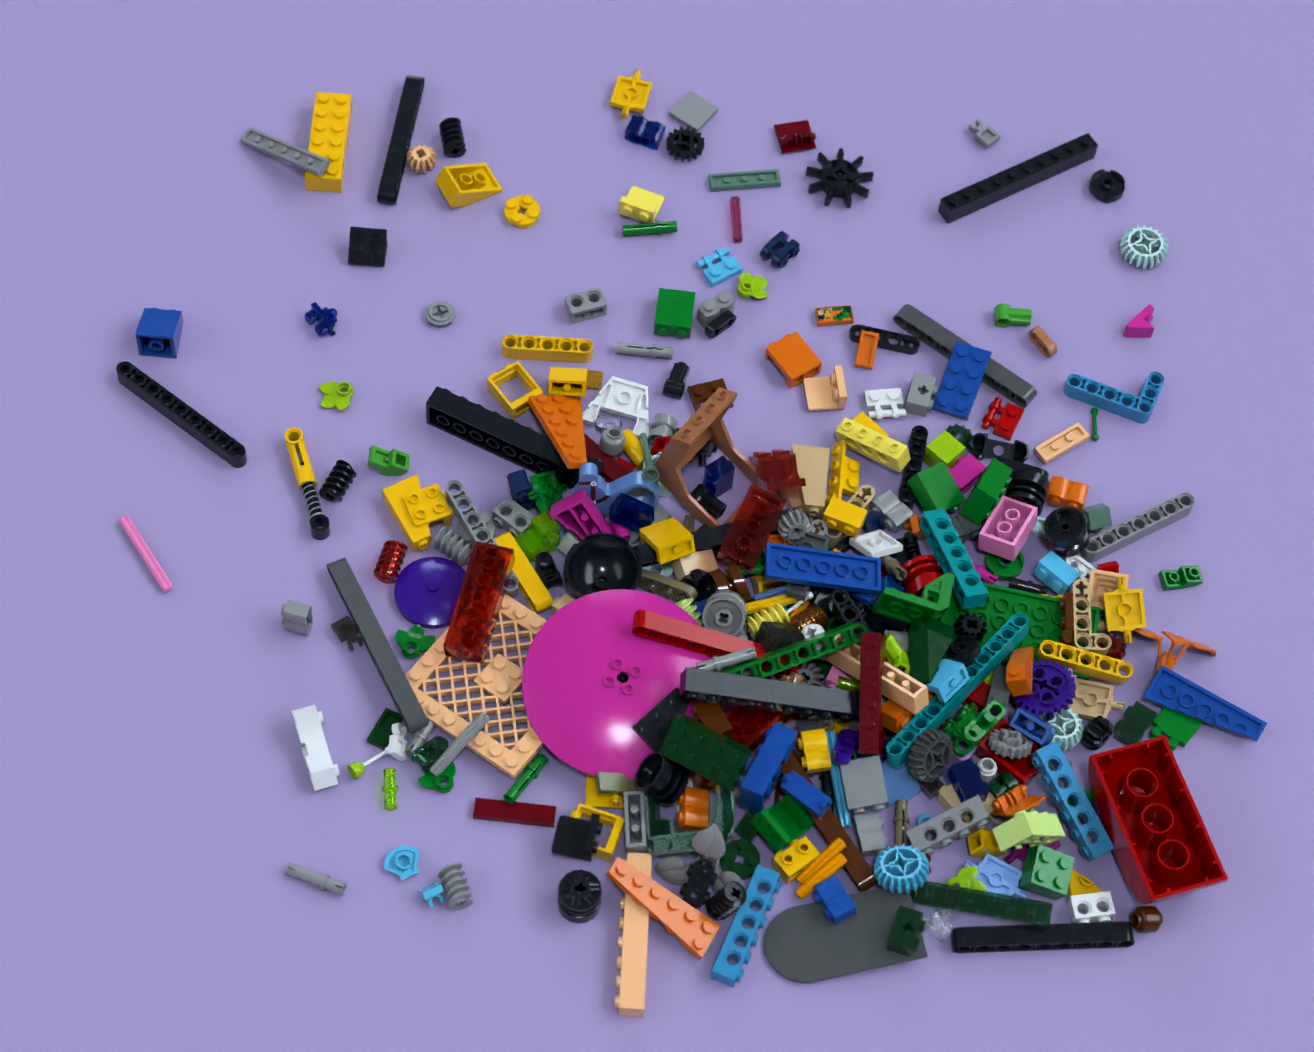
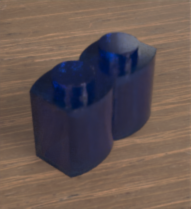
M633 115L625 130L624 138L629 142L657 150L665 135L666 127L660 122L649 121L643 116Z

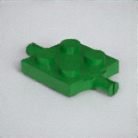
M554 470L529 476L530 486L533 490L528 493L529 498H536V506L540 513L549 512L551 505L563 499L562 492L567 491V488L563 487L567 485H559Z
M971 702L969 705L967 703L964 704L954 718L950 716L945 720L942 731L948 734L950 739L954 736H960L964 728L976 718L978 706L974 702Z

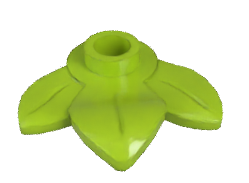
M749 272L740 275L737 286L740 297L748 299L752 296L757 299H764L769 296L764 290L768 283L767 279L762 276L752 277Z
M330 381L318 387L325 394L321 401V407L325 409L337 407L339 411H343L350 405V398L354 390L348 382L336 383Z
M975 866L960 869L957 876L950 878L946 884L947 892L951 896L956 897L958 902L965 907H974V897L982 895L987 890V886L983 882L975 879L978 868ZM954 883H958L960 885V889L958 891L953 889Z

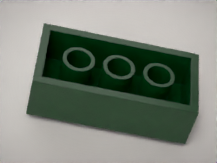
M681 713L674 717L658 753L730 791L737 786L753 750Z

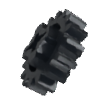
M680 126V130L674 128L673 133L669 132V137L666 139V149L669 150V155H675L674 159L678 157L681 158V161H684V158L690 161L691 157L697 159V155H702V150H704V138L701 137V132L696 133L695 128L690 130L689 126L686 129Z

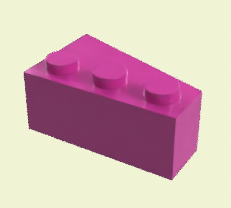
M584 488L551 505L550 517L561 522L567 530L576 533L581 540L585 539V536L595 533L614 534L613 529Z

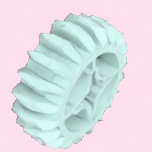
M1145 224L1142 227L1136 225L1135 228L1130 227L1121 237L1119 250H1121V256H1124V261H1129V265L1134 264L1136 269L1140 266L1143 270L1146 267L1151 270L1153 266L1158 267L1159 264H1162L1167 256V238H1163V233H1158V229L1153 230L1152 225L1149 228H1146Z
M1062 708V715L1055 712L1054 718L1050 714H1047L1046 718L1050 724L1058 728L1050 743L1057 740L1063 753L1066 750L1071 751L1073 747H1076L1083 736L1084 726L1081 725L1082 719L1078 718V713H1073V708L1068 710Z

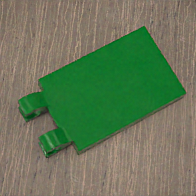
M1163 708L1153 720L1151 725L1154 726V729L1148 738L1160 737L1164 733L1171 738L1168 744L1173 752L1178 745L1184 748L1204 722Z

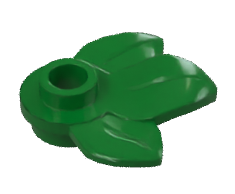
M420 624L413 626L408 632L398 629L395 636L396 643L401 647L403 656L408 659L418 657L421 652L427 651L435 642V636L424 635Z
M426 761L424 765L425 775L418 778L420 785L426 789H436L440 793L451 791L454 786L453 776L456 773L453 761L437 777L429 770L434 762ZM442 782H446V783H447L446 786H441L440 784H441Z

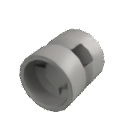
M658 413L654 416L652 428L648 436V442L653 445L655 438L673 436L678 423L675 417L666 413Z

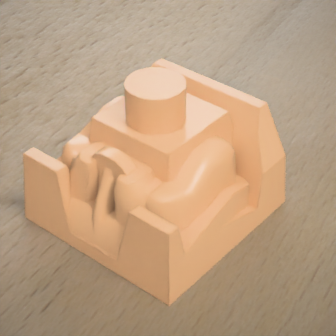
M1090 569L1088 583L1090 584L1091 606L1100 607L1101 610H1104L1102 593L1118 589L1117 577H1125L1126 588H1128L1130 576L1128 574Z

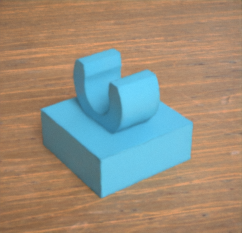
M437 882L418 891L421 899L425 900L431 908L434 907L432 903L434 897H437L440 903L444 902L442 895H440L444 890L441 884Z

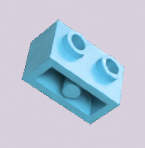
M1052 550L1038 562L1032 572L1058 595H1064L1065 592H1068L1074 581L1081 576L1078 571Z

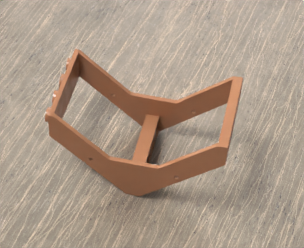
M720 387L671 437L654 465L659 471V478L657 480L706 528L719 526L720 524L689 494L680 470L709 440L757 486L723 524L751 518L777 494L776 488L734 447L722 418L738 395L736 392Z

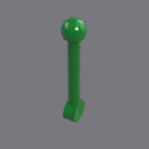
M1094 407L1090 411L1091 415H1093L1092 439L1097 441L1099 439L1096 419L1098 409Z

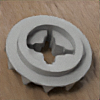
M445 301L433 302L426 309V319H428L430 325L434 324L436 327L442 325L445 327L446 324H451L455 318L453 306ZM438 310L443 314V318H440L438 315Z

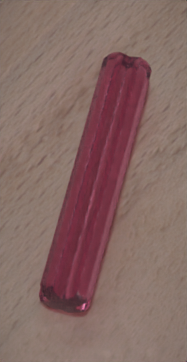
M732 196L730 198L732 237L734 243H741L743 234L740 198Z

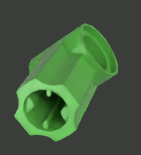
M1005 303L995 306L996 326L1001 328L1008 327L1011 324L1030 326L1031 309L1011 308L1010 305Z

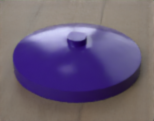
M442 557L421 558L407 565L397 577L394 587L395 603L401 615L414 625L420 624L421 627L428 629L447 627L471 604V580L460 565Z

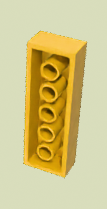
M316 92L308 151L329 159L331 164L321 177L308 171L305 172L306 190L342 193L352 113L351 94Z

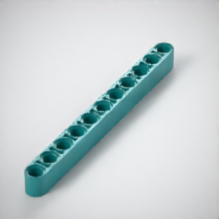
M1014 614L981 648L978 657L973 660V664L965 667L970 680L946 703L939 702L935 695L929 701V704L919 711L887 744L886 759L890 766H901L909 758L907 755L911 751L910 747L913 746V741L917 740V735H921L923 730L927 731L929 728L937 729L1028 635L1029 619L1025 614Z

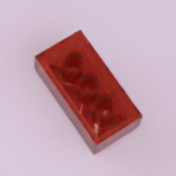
M751 484L723 541L717 558L728 563L735 561L739 568L752 574L786 500Z

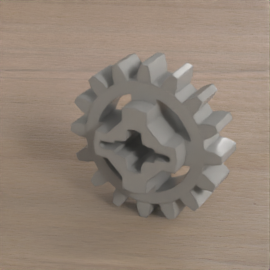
M1000 728V731L995 729L994 733H990L988 746H991V750H996L995 754H1000L1004 758L1009 756L1010 759H1021V756L1027 758V755L1031 754L1033 741H1030V737H1025V734L1018 730L1012 731L1011 728H1008V730Z

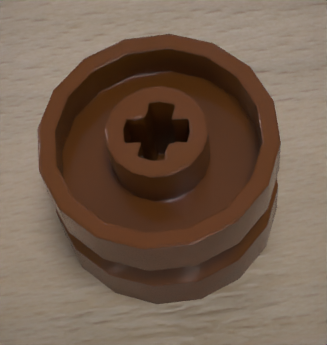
M735 561L725 565L727 578L718 568L709 572L715 592L731 590L738 593L745 603L752 601L746 582Z

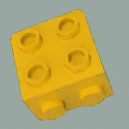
M438 483L403 495V501L414 526L420 527L438 520L442 521L443 526H452L454 514L452 508L448 507L444 491H441Z

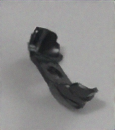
M976 433L969 442L973 454L981 459L984 457L991 459L993 457L996 459L1004 457L1023 463L1029 457L1028 445L1019 440H1015L1014 444L988 439L987 433ZM997 445L1004 448V453L1000 456L993 452V448Z

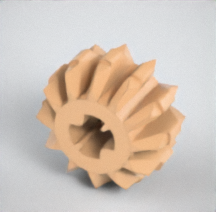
M417 144L416 147L411 146L410 151H407L406 163L411 171L416 170L417 174L422 171L425 174L426 170L431 171L432 167H435L436 153L432 147L427 148L426 144L423 146Z

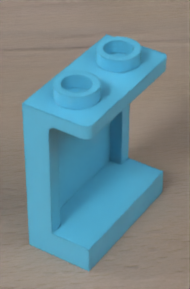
M941 659L938 664L939 670L932 682L925 685L928 687V691L936 693L939 702L946 703L970 680L964 663Z

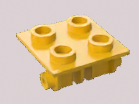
M586 776L585 805L597 808L624 809L623 794L598 793L596 777Z

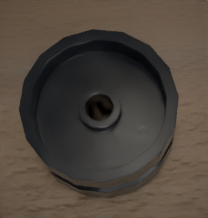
M1071 507L1059 508L1051 512L1044 522V531L1048 545L1057 555L1064 557L1075 556L1087 548L1090 534L1086 519L1079 510Z

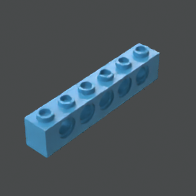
M1057 740L1030 754L1033 766L1041 774L1042 783L1048 787L1051 792L1052 801L1058 805L1061 811V818L1068 824L1072 838L1078 842L1081 855L1090 862L1115 849ZM1048 762L1054 765V771L1048 767ZM1058 780L1064 783V789L1059 787ZM1068 798L1073 800V807L1068 804ZM1077 816L1083 818V825L1078 822ZM1087 834L1093 837V843L1088 841Z
M757 865L746 890V901L739 907L712 969L710 979L734 988L736 981L740 983L744 971L741 970L743 964H748L752 955L749 950L751 946H756L760 936L757 934L758 929H763L767 917L764 915L767 910L771 911L774 904L773 894H778L782 884L779 881L780 873ZM765 889L767 893L762 894L758 890ZM756 906V907H758L760 910H759V911H753V910H751V907ZM750 924L753 928L746 929L743 925ZM742 942L745 946L738 947L735 943ZM733 959L737 964L731 965L727 961Z

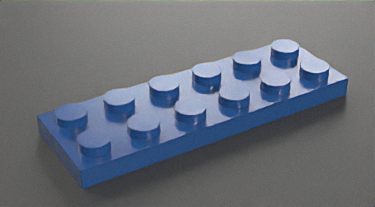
M767 542L765 545V579L831 589L842 588L846 591L879 595L881 592V558Z

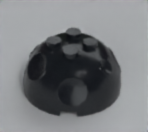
M595 533L585 536V539L574 544L569 549L565 558L564 579L568 589L576 598L605 590H636L641 580L642 563L639 553L629 545L626 539L614 534Z

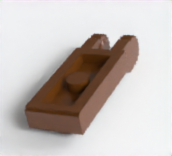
M1065 592L1063 597L1059 599V610H1062L1059 627L1063 628L1059 642L1071 646L1074 639L1073 593Z

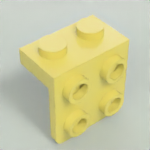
M633 186L627 197L622 196L619 204V214L643 223H654L664 203V197Z

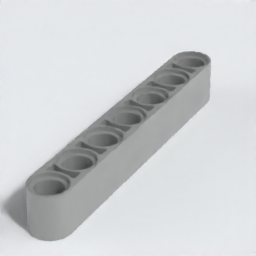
M450 480L446 485V498L473 545L477 548L480 557L499 589L508 596L515 597L519 589L517 576L463 484L458 480ZM457 489L459 492L454 494L450 490ZM460 505H467L468 508H467V509H461V508H459V506H460ZM474 520L477 524L470 525L468 522ZM480 536H484L487 539L485 541H480L477 538ZM494 552L496 555L489 557L487 553ZM503 568L506 571L503 573H499L496 571V569ZM507 584H513L515 587L513 589H508L505 586Z
M1181 493L1090 538L1087 548L1081 552V557L1088 563L1095 562L1188 516L1195 502L1194 497L1190 493Z

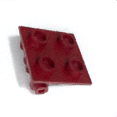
M808 120L774 125L782 153L816 148L814 141L816 135L811 132Z

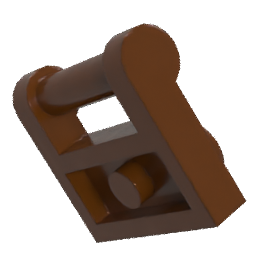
M723 378L688 386L687 391L695 412L719 387L727 389Z

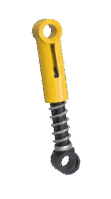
M292 427L285 431V447L289 454L298 488L304 495L305 505L307 506V511H309L311 535L316 540H324L330 535L329 519L321 511V502L318 501L319 496L316 495L318 492L315 490L317 481L305 445L303 432L299 428ZM297 453L300 454V458H301V461H302V462H299V458H298Z

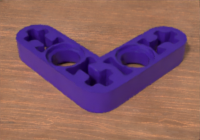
M842 729L840 731L832 756L835 762L839 764L850 763L854 748L859 750L858 731L851 729ZM884 739V756H882V757H885V758H886V746H887V744H888L890 741L885 740V739Z

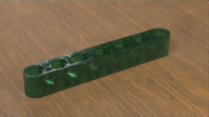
M931 881L924 882L923 887L917 886L916 891L910 890L911 899L914 903L1042 926H1049L1051 921L1053 904L1045 901Z

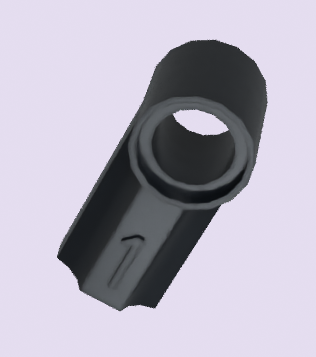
M678 362L674 364L670 377L666 379L663 394L678 399L682 398L685 382L690 371V367L686 363Z
M698 484L690 493L716 519L720 518L727 508V505L713 496L710 489L704 484Z

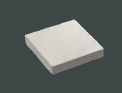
M882 530L858 535L857 538H849L851 546L869 557L879 558L903 551V545Z

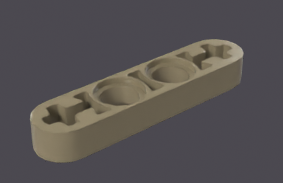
M642 568L638 587L676 601H681L685 598H693L694 601L698 597L697 591L691 585Z

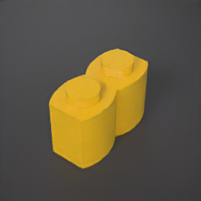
M825 729L801 731L799 738H797L798 750H802L803 757H800V763L802 768L805 769L806 774L830 771L832 766Z

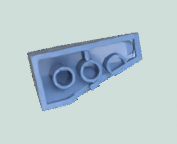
M887 760L882 763L890 805L895 804V801L900 799L908 801L921 792L917 779L908 770L909 765L907 761L898 767L890 766ZM869 809V810H865V811H866V813H867V812L874 811V810H873V809Z

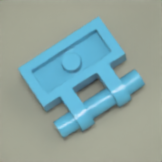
M728 247L715 250V253L709 256L705 255L696 262L698 268L705 266L706 269L703 270L702 275L712 287L743 272V267L734 256L726 258L725 255L730 253ZM717 259L720 261L715 265L712 264V262Z

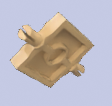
M1077 678L1076 697L1074 698V704H1070V709L1073 708V713H1078V718L1093 720L1101 715L1107 719L1112 708L1123 711L1125 702L1113 700L1114 685Z

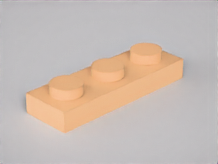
M1078 422L1034 448L1033 452L1046 465L1087 441L1090 435Z

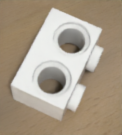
M1110 891L1070 896L1067 902L1071 923L1112 922L1116 914ZM1097 907L1104 908L1106 912L1099 911ZM1078 909L1085 911L1086 914H1080Z

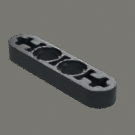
M860 324L853 325L849 332L850 340L855 343H859L861 330L879 333L880 339L878 340L877 348L904 354H916L920 347L919 339L914 336ZM896 339L898 343L891 344L888 340Z

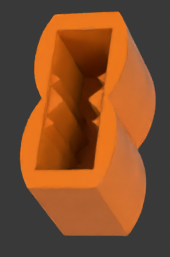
M1052 476L1045 502L1053 507H1071L1081 512L1089 486L1080 482L1069 481L1063 477Z
M686 787L680 798L676 800L680 811L677 813L676 822L679 823L680 830L699 832L708 828V789Z

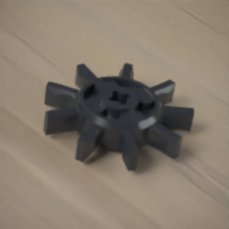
M839 148L837 159L829 161L821 152L818 153L817 161L823 167L818 169L807 166L806 175L819 178L818 182L809 185L808 192L811 194L823 189L827 193L824 204L827 207L832 202L833 197H843L846 207L851 208L852 198L850 195L854 192L867 199L869 189L858 184V182L872 181L873 172L859 173L858 168L863 164V156H859L851 163L843 160V148Z

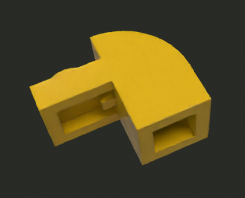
M980 829L967 836L970 855L985 858L987 853L994 857L1007 854V851H1000L992 831Z

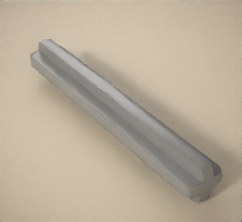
M480 712L429 768L430 772L436 777L441 774L485 726L490 717L485 712Z

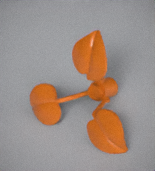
M1137 628L1131 631V633L1137 632L1146 637L1153 638L1158 643L1157 658L1159 661L1156 670H1159L1161 665L1172 670L1174 664H1177V661L1187 648L1209 651L1213 657L1217 653L1214 649L1202 643L1162 631L1161 633L1172 641L1169 652H1163L1162 655L1163 637L1145 629ZM1185 644L1175 657L1172 654L1174 646Z

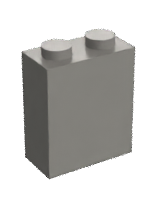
M879 755L850 760L849 764H840L847 806L850 813H866L865 810L869 809L881 811L886 809L885 806H890Z

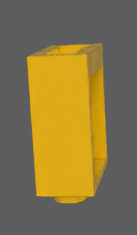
M519 361L508 364L503 370L492 373L487 378V389L511 419H515L532 409L528 403L529 396L544 395L542 389ZM518 377L529 393L510 403L498 387Z
M579 803L577 810L573 809L570 817L591 820L592 813L600 815V823L613 828L606 847L598 846L597 853L592 855L611 862L625 827V818Z

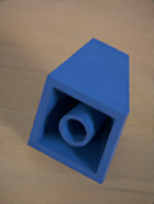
M144 308L135 334L139 355L177 359L183 326L182 311Z

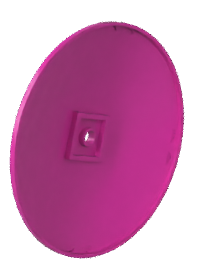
M628 589L605 590L585 595L554 613L533 639L523 667L522 694L525 710L541 742L559 760L571 768L596 777L597 772L622 773L629 779L635 780L639 765L653 751L632 727L676 687L680 689V674L686 667L697 669L696 663L713 659L710 656L637 636L632 632L634 613L637 610H647L700 626L682 608L660 596ZM620 674H625L629 679L627 682L621 683L617 680V677ZM704 700L690 701L684 715L691 718L693 705Z

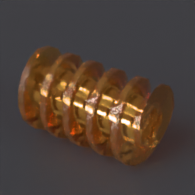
M812 605L790 617V625L785 621L784 628L788 638L792 642H798L800 640V633L805 626L819 624L824 627L828 624V617L820 606Z

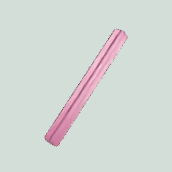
M128 515L119 519L121 526L163 592L172 590L171 581Z

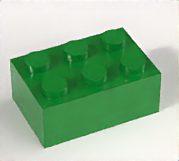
M993 457L976 481L960 513L978 525L983 519L987 520L992 513V509L996 508L1006 491V487L1012 479L1010 474L1013 469Z

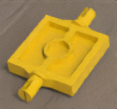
M635 69L633 77L618 75L610 106L623 109L620 115L621 118L627 119L629 111L644 114L652 83L640 79L642 73L640 69L639 71Z
M1117 577L1118 589L1102 593L1106 629L1108 632H1123L1124 643H1132L1131 631L1147 627L1142 588H1126L1125 577Z

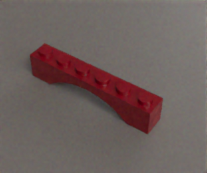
M861 633L859 754L863 756H884L881 689L886 657V636L882 633Z

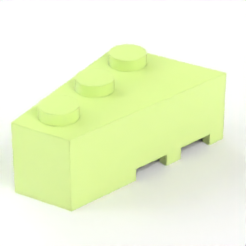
M1019 811L1014 814V818L992 829L1001 852L1007 851V849L1013 846L1016 850L1021 849L1024 844H1029L1030 848L1038 844L1043 846L1050 845L1065 837L1057 814H1049L1048 812Z

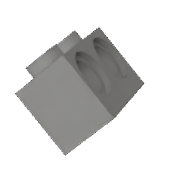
M600 287L565 296V309L571 324L606 315L607 304Z
M508 496L492 511V521L499 528L502 527L504 530L509 531L514 539H518L520 542L536 528L537 518Z

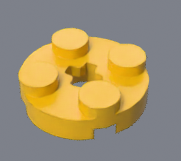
M531 195L516 196L506 201L504 216L507 223L511 226L513 224L519 229L531 228L540 218V206ZM525 210V214H522L519 211Z

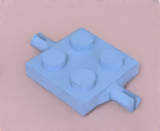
M989 853L986 854L984 860L978 865L966 860L963 867H977L978 872L975 879L980 880L987 886V890L981 896L1003 908L1013 895L1020 897L1024 901L1029 893L1018 888L1023 874L1022 871Z

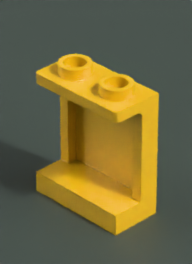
M674 517L639 529L641 544L648 543L656 551L657 561L660 564L696 552L693 535Z

